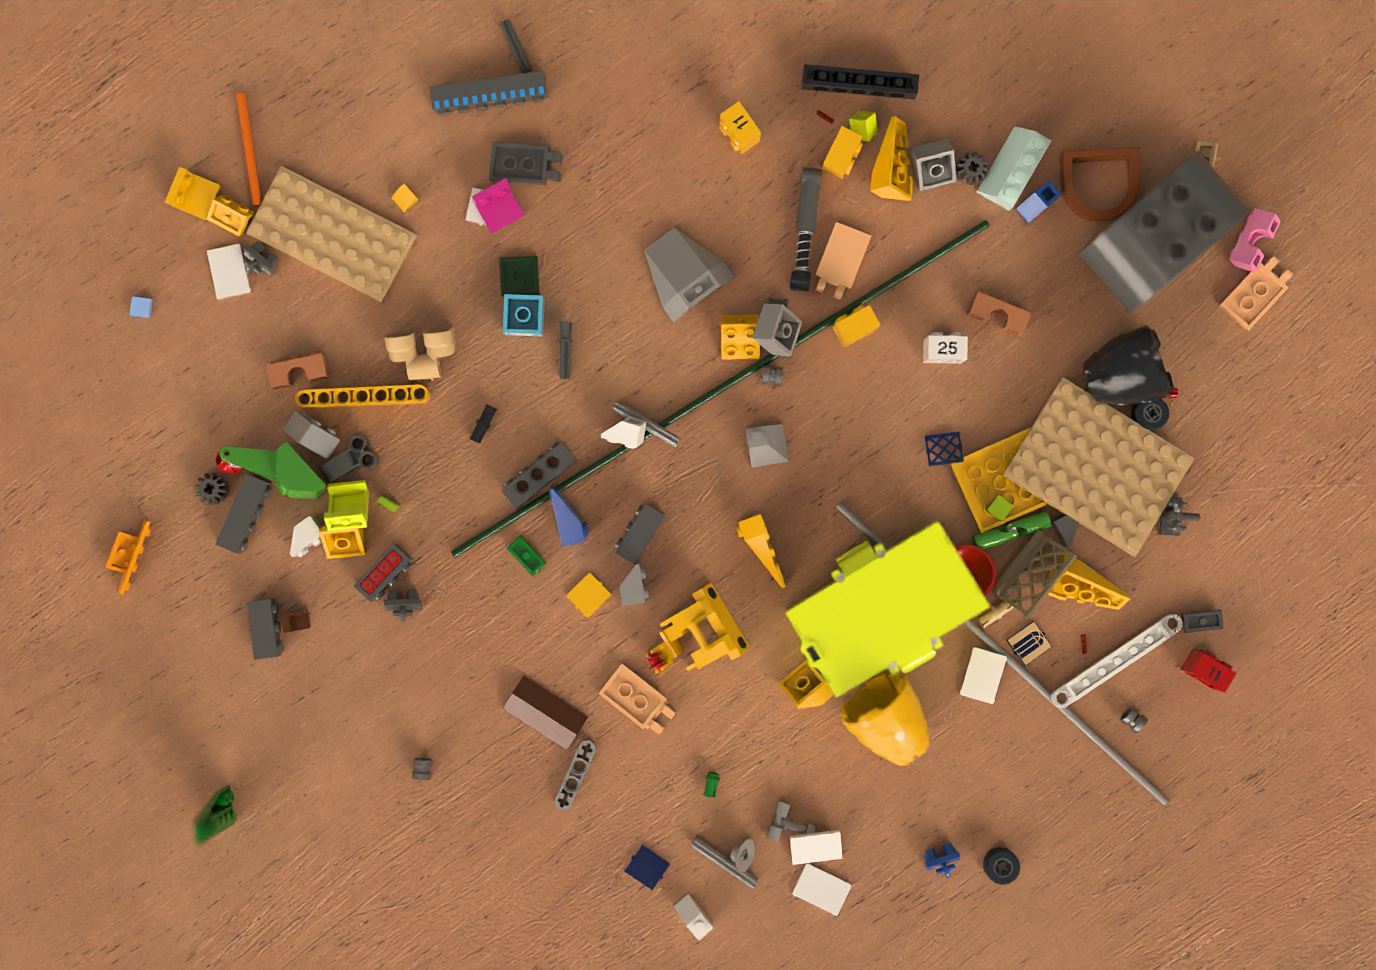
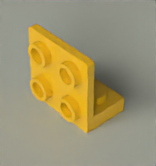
M179 167L165 203L203 220H207L212 201L217 197L221 186Z
M759 314L721 315L722 359L760 358V344L752 339L759 320Z

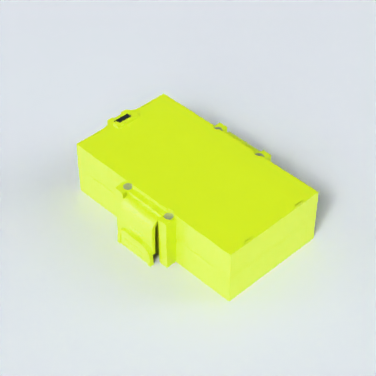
M933 521L886 550L881 542L873 546L875 551L871 548L868 540L835 559L840 569L837 567L831 571V575L834 578L833 582L786 609L787 617L802 640L801 652L806 655L810 667L821 671L836 698L886 668L894 675L900 671L898 668L900 666L905 674L936 656L935 650L943 646L939 639L940 636L990 607L938 521Z

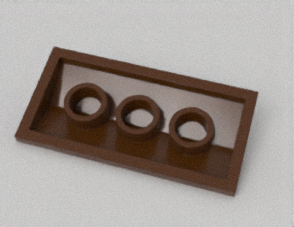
M525 676L522 677L503 707L504 710L566 750L588 718Z

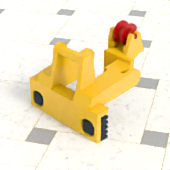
M712 582L692 594L696 600L694 604L659 624L663 627L670 622L673 623V625L659 633L664 642L645 653L648 659L645 663L649 662L651 664L649 670L654 669L657 674L674 663L672 659L684 652L677 638L689 631L688 628L692 631L701 648L691 654L695 662L685 667L687 671L696 666L699 670L725 654H728L732 661L751 648ZM706 617L719 637L710 643H707L697 626V623Z

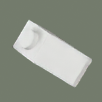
M689 893L674 905L685 925L698 940L713 929V922Z

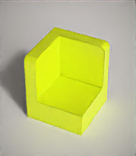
M859 110L849 118L851 130L863 136L861 141L869 142L878 134L875 112Z

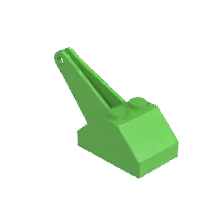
M287 442L281 445L277 451L225 446L220 450V457L223 461L276 481V488L283 496L286 494L289 498L317 500L326 493L324 482Z

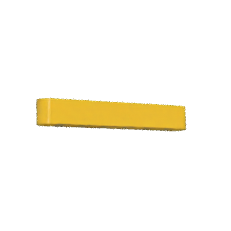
M423 385L311 389L299 391L295 396V401L300 407L308 409L426 403L430 399L431 394L429 389ZM419 389H424L425 396L422 399L416 397V392ZM400 390L406 392V396L402 400L397 398V393ZM381 391H385L387 396L384 400L380 401L378 394ZM346 392L348 400L342 403L340 396ZM362 392H366L367 399L361 402L359 395ZM327 393L329 395L328 402L323 404L321 402V397L323 394ZM308 394L310 401L307 404H303L302 398Z

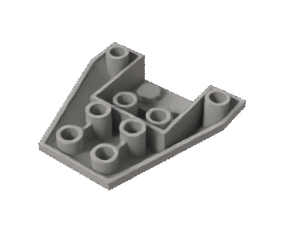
M675 227L644 249L662 307L673 322L688 313L691 307L717 288H722L735 278L724 261Z

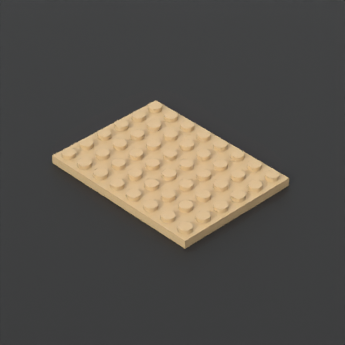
M1062 377L1002 476L1073 518L1133 557H1136L1194 458L1150 430L1143 428L1140 424L1106 403L1096 402L1091 394Z

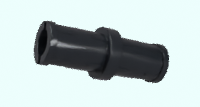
M486 404L480 419L476 421L477 425L470 436L471 440L481 444L487 428L489 429L491 426L490 422L497 411L496 408Z

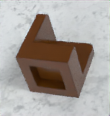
M308 610L281 614L283 633L310 628Z

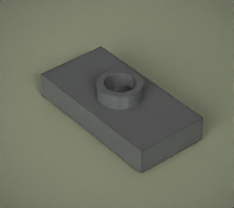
M1220 609L1181 614L1183 633L1224 629L1222 611Z

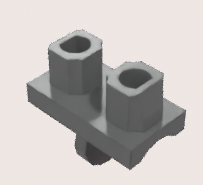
M258 241L251 246L246 244L243 247L245 250L244 256L246 257L244 263L247 265L246 272L248 274L254 271L258 275L263 271L270 277L274 274V268L279 262L276 255L270 253L264 258L261 254L265 251V248Z
M390 590L387 599L384 600V606H386L387 611H393V616H399L401 622L406 620V616L413 615L412 610H422L417 590H408L407 599H400L399 591Z

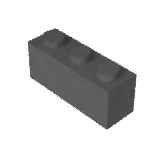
M646 503L644 507L642 505L639 506L634 514L637 516L634 523L629 522L625 529V532H627L624 539L619 538L615 545L617 549L615 553L634 565L665 515Z
M275 599L247 602L254 660L282 656L281 652H283L284 646L279 636V633H281V623L277 620V614L279 613L278 603L275 602Z

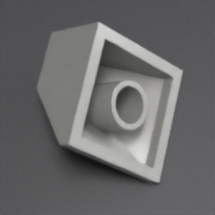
M783 424L745 429L751 468L789 462Z

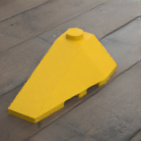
M896 116L891 117L871 176L870 191L881 198L910 201L912 200L913 178L909 176L908 171L911 161L907 158L906 148L909 146L906 123Z
M761 514L738 522L739 526L736 527L739 538H744V541L780 587L785 588L786 585L779 565L776 562L774 550L771 543H769L770 538Z
M1063 554L1058 559V564L1064 563L1069 556ZM1078 559L1073 561L1048 593V595L1066 601V598L1076 599L1077 603H1084V601L1093 602L1096 606L1117 610L1130 600L1128 594ZM1055 569L1050 571L1048 578L1054 577L1056 574Z

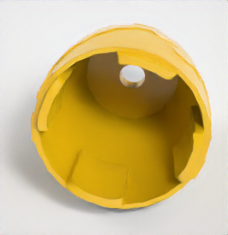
M898 673L894 675L879 674L867 680L865 686L848 703L842 706L841 720L849 731L863 745L892 763L900 766L909 764L914 760L913 757L915 755L921 756L930 744L928 725L921 703L905 675Z

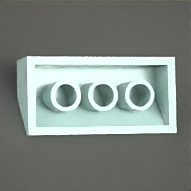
M1014 126L990 167L989 172L986 174V178L982 181L976 192L1010 211L1050 145L1051 140L1036 131Z

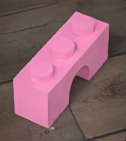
M1254 208L1252 214L1247 218L1244 230L1239 234L1235 248L1230 252L1229 260L1235 267L1256 273L1264 255L1259 248L1254 247V243L1262 237L1273 239L1281 223L1276 213Z

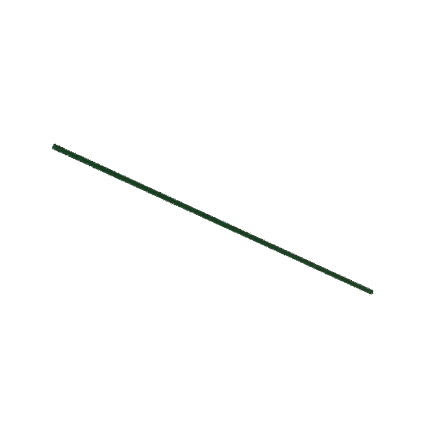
M985 220L799 335L795 347L835 323L837 318L844 314L848 315L855 308L864 305L990 227L988 221ZM770 353L662 420L658 425L666 428L780 356ZM646 430L643 441L653 436V434ZM624 445L620 446L557 487L561 492L632 448H627ZM550 491L451 551L452 555L455 558L545 503L551 499Z

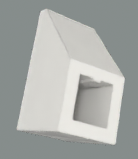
M629 416L603 432L601 438L607 439L610 443L624 444L627 448H637L643 443L647 421Z
M308 516L294 527L290 548L291 557L298 556L300 558L309 552L308 548L313 544L317 546L322 543L319 529L322 526L315 516Z

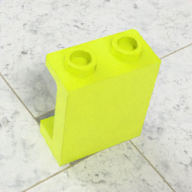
M366 481L328 484L329 505L328 512L324 513V520L328 531L367 527L369 490Z

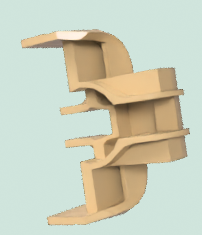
M454 325L449 330L443 332L427 333V331H423L424 344L427 347L426 354L418 355L415 347L414 332L400 337H391V333H387L384 336L386 350L391 361H406L409 381L417 380L421 382L423 379L434 381V378H441L439 357L450 356L455 353L456 349Z

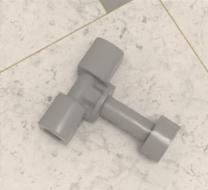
M779 800L775 810L776 817L774 823L770 825L767 838L778 842L781 831H786L787 828L802 834L814 833L816 826L809 823L807 826H803L789 821L790 817L787 814L790 804Z

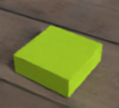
M997 495L986 510L1003 522L1014 506L1000 495Z
M380 496L377 501L392 512H397L400 507L386 496Z

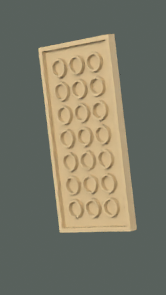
M282 166L246 234L381 303L384 302L417 238L415 233Z

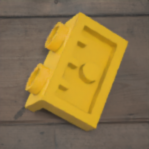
M221 195L213 199L206 219L241 237L244 234L249 218L254 216V212L249 210V207L234 202L231 197Z

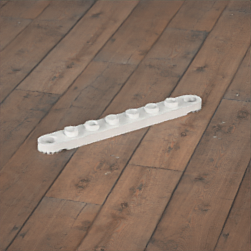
M1175 614L1164 616L1055 689L1051 694L1053 705L1059 708L1068 707V705L1077 701L1179 632L1183 624L1182 619ZM1171 618H1174L1177 622L1174 629H1170L1167 626ZM1058 693L1066 695V700L1062 704L1057 702L1056 697Z

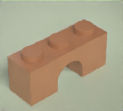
M978 291L973 298L967 316L985 322L988 320L991 312L998 311L1005 319L1002 330L1021 336L1024 334L1032 313L1028 312V308L1017 305L1016 307L1011 305L1007 299L999 298L998 300L987 291Z
M319 351L310 352L306 357H301V355L289 357L290 360L282 361V359L270 361L271 364L265 365L269 386L272 389L293 386L292 375L295 370L300 368L305 370L307 379L310 381L330 378L326 355Z

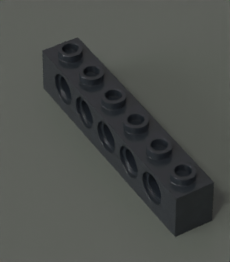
M804 64L801 89L915 100L918 94L919 74Z

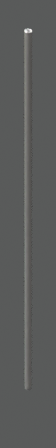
M841 502L837 505L836 509L875 544L881 542L885 550L890 548L888 544ZM969 619L963 623L995 653L1007 656L1006 663L1052 703V693L973 621ZM1057 698V702L1059 704H1062V702ZM1056 707L1163 805L1169 802V799L1068 707Z

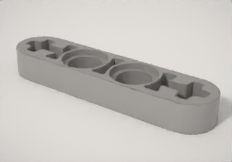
M585 739L580 743L555 798V805L559 810L564 811L571 807L594 756L596 744L590 739ZM587 743L591 744L590 748L593 749L592 752L588 751L586 758H589L588 761L583 757L577 756L578 753L580 755L583 754L584 748H582V745L586 746ZM576 761L584 762V770H575L574 763ZM570 778L577 781V786L574 789H570L566 785V781ZM562 789L573 793V796L568 795L567 802L569 804H564V806H561V801H559V798L562 799L566 793L562 792Z

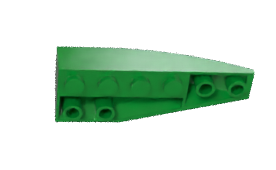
M230 786L216 791L193 818L192 823L196 845H202L234 825L236 812L232 808L234 793L230 790Z

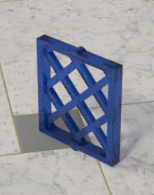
M959 432L925 436L929 467L964 462ZM955 437L958 438V445L952 442ZM942 439L948 442L944 447L939 444ZM929 440L934 443L931 449L928 447ZM950 444L955 447L952 452L946 449ZM936 446L942 449L939 454L933 451ZM957 450H960V458L954 455ZM944 451L949 454L947 459L941 457ZM930 453L936 456L933 461L930 460Z

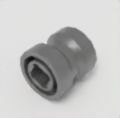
M764 365L762 384L768 385L770 383L781 387L783 368L777 367L774 369Z
M1131 706L1122 714L1120 721L1128 724L1134 733H1138L1146 725L1148 718L1140 715L1138 710Z
M413 758L415 769L412 772V779L431 780L430 767L432 766V759Z

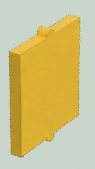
M589 572L566 596L575 605L576 609H579L589 618L612 594L603 586V582H599Z

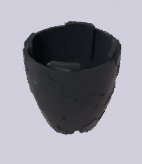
M1144 325L1130 332L1123 333L1103 345L1083 363L1084 372H1089L1090 374L1087 377V383L1096 402L1131 405L1149 403L1171 396V391L1174 389L1171 374L1165 370L1159 352L1161 343L1155 330H1151L1148 325Z

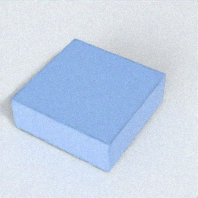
M132 296L129 315L150 318L153 300Z

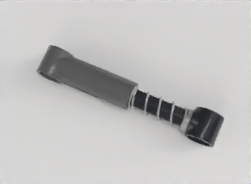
M807 167L802 169L796 232L799 233V242L797 243L796 266L794 271L791 272L790 290L809 292L811 273L808 270V259H810L811 235L815 234L822 169Z

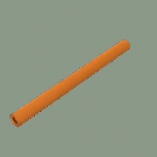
M237 93L236 97L252 207H260L262 202L246 93Z

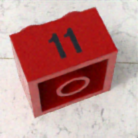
M1192 650L1180 669L1209 688L1222 693L1227 691L1237 674L1231 670L1233 666L1224 661L1215 660V655L1203 650Z

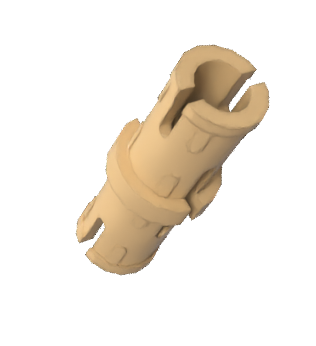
M1003 601L997 606L993 605L990 608L991 610L978 617L977 620L984 629L997 619L1001 620L1002 616L1014 609V607Z

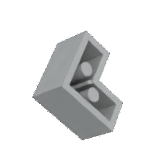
M295 411L283 429L284 432L298 443L329 459L340 442V439L335 436L336 432L327 426L323 429L320 422L305 412L300 414Z

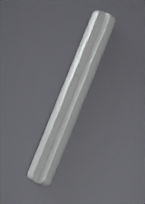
M617 401L614 404L613 410L625 418L630 416L647 421L645 430L674 447L680 442L678 436L621 402Z
M696 837L693 840L691 846L749 887L754 888L758 879L747 871L740 873L736 869L735 863L701 839Z

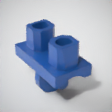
M952 843L942 846L944 856L940 858L937 857L935 849L925 851L926 869L930 870L942 866V868L936 869L937 875L944 873L946 878L950 877L949 871L956 869L954 864L948 866L947 864L960 860L959 851L956 852Z

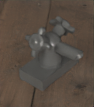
M1171 497L1160 515L1159 535L1180 536V532L1187 529L1186 526L1181 525V520L1199 521L1201 517L1197 513H1182V507H1187L1188 503L1183 502L1181 497Z

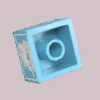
M504 294L503 333L509 336L543 337L545 298L543 295Z

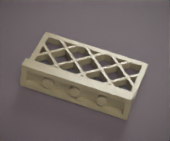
M1037 530L991 591L998 598L1004 600L1029 618L1077 556L1047 537L1040 530ZM1048 543L1053 545V552L1044 554V548ZM1066 554L1069 556L1064 563L1058 564L1059 555ZM1054 557L1055 564L1045 566V558ZM1041 559L1042 567L1032 569L1033 562ZM1055 569L1056 574L1054 577L1046 579V571ZM1042 572L1043 580L1033 582V574ZM1029 575L1030 582L1020 584L1022 576ZM1043 584V591L1034 594V586ZM1030 587L1031 595L1021 597V589ZM1017 590L1018 598H1007L1011 591ZM1031 599L1032 604L1026 611L1022 608V601Z

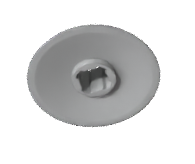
M746 839L741 844H735L731 851V860L735 862L736 869L740 873L745 872L753 861L755 843L752 839Z

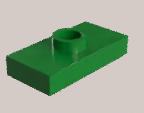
M521 535L506 548L531 576H534L547 564Z

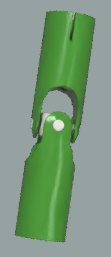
M1043 511L1008 523L1007 525L973 535L972 539L975 546L985 550L1035 533L1037 530L1041 531L1051 527V521L1047 512Z

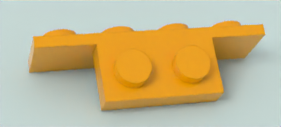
M147 519L143 520L138 536L118 531L105 565L108 569L123 573L117 589L119 594L123 595L125 590L128 591L131 585L130 575L137 569L138 562L136 559L138 554H142L145 547L143 543L144 538L149 536L152 528L150 521Z

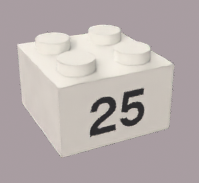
M932 332L931 335L923 340V363H963L967 360L968 336H962V333H951V335L943 336L942 332Z

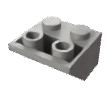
M641 563L633 567L619 586L622 606L645 603L646 598H649L648 586H644L643 579H646L645 567H641Z

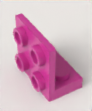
M506 178L472 196L475 206L491 233L524 217V213L511 192L510 184Z

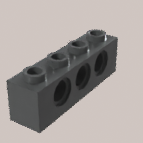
M556 442L548 448L549 453L545 456L541 454L534 459V465L530 468L526 466L519 471L518 474L520 476L515 480L511 478L503 484L505 488L501 491L515 509L522 506L577 462L562 442L560 444ZM551 457L558 459V465L554 468L548 465V460ZM536 469L543 471V477L539 480L533 477ZM521 481L528 483V489L524 492H521L518 488Z

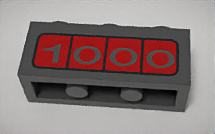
M392 544L354 587L370 602L379 601L385 595L384 590L388 586L392 587L398 581L397 576L401 572L405 573L412 566L410 562L413 559L400 546Z

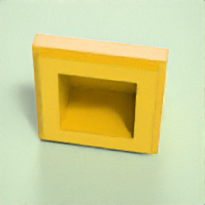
M405 184L401 185L391 197L403 212L418 201Z

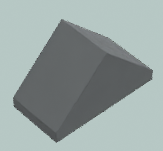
M1063 514L1051 520V525L1062 545L1071 547L1078 522Z

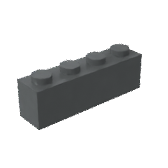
M245 474L215 545L236 554L242 553V551L247 549L249 544L248 537L256 528L257 523L255 521L257 516H260L264 510L263 503L265 498H268L271 494L272 488L270 486L272 483L252 474Z

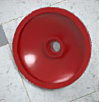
M974 545L954 547L985 597L992 590L996 581V567L993 559L985 550Z

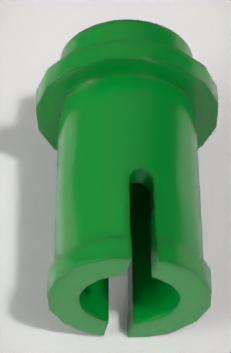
M708 772V775L705 776L707 780L703 795L715 798L717 784L720 781L719 774Z

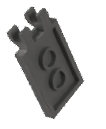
M492 142L489 180L499 182L506 178L508 183L545 186L547 180L560 182V172L550 170L551 162L562 163L563 155L560 152H549V146Z

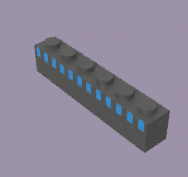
M544 71L430 87L433 110L435 114L440 116L449 115L450 112L454 111L466 113L469 109L475 108L476 110H486L490 106L502 108L506 104L511 103L523 105L525 101L532 100L538 103L548 98Z

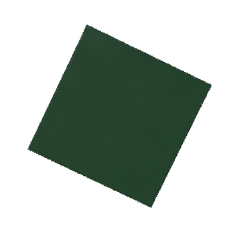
M538 256L499 258L502 297H504V294L540 295Z

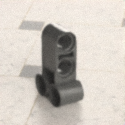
M362 435L352 436L349 439V449L319 467L328 484L338 481L359 467L373 469L378 466L379 456L374 452L367 451L370 446L367 437ZM357 439L363 441V446L360 449H357L355 446ZM368 455H371L373 458L371 465L365 463V458Z

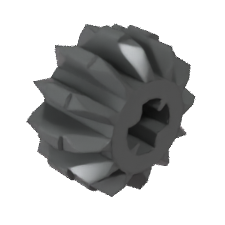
M974 152L972 157L970 153H966L965 158L960 157V163L956 165L959 171L956 174L957 176L963 175L960 180L961 182L968 179V185H971L972 181L977 185L979 184V179L984 180L986 178L984 174H987L989 169L985 168L988 162H982L983 155L977 158V152ZM970 165H972V168L973 166L976 168L974 172H972L973 170L970 171L968 169Z
M205 473L204 479L198 478L201 484L195 485V488L200 491L195 494L196 496H201V502L206 501L207 505H212L213 502L219 504V499H226L223 493L229 492V490L224 489L228 482H222L223 476L217 477V473H212L210 476L208 473ZM211 486H214L215 489H213L212 492H209Z

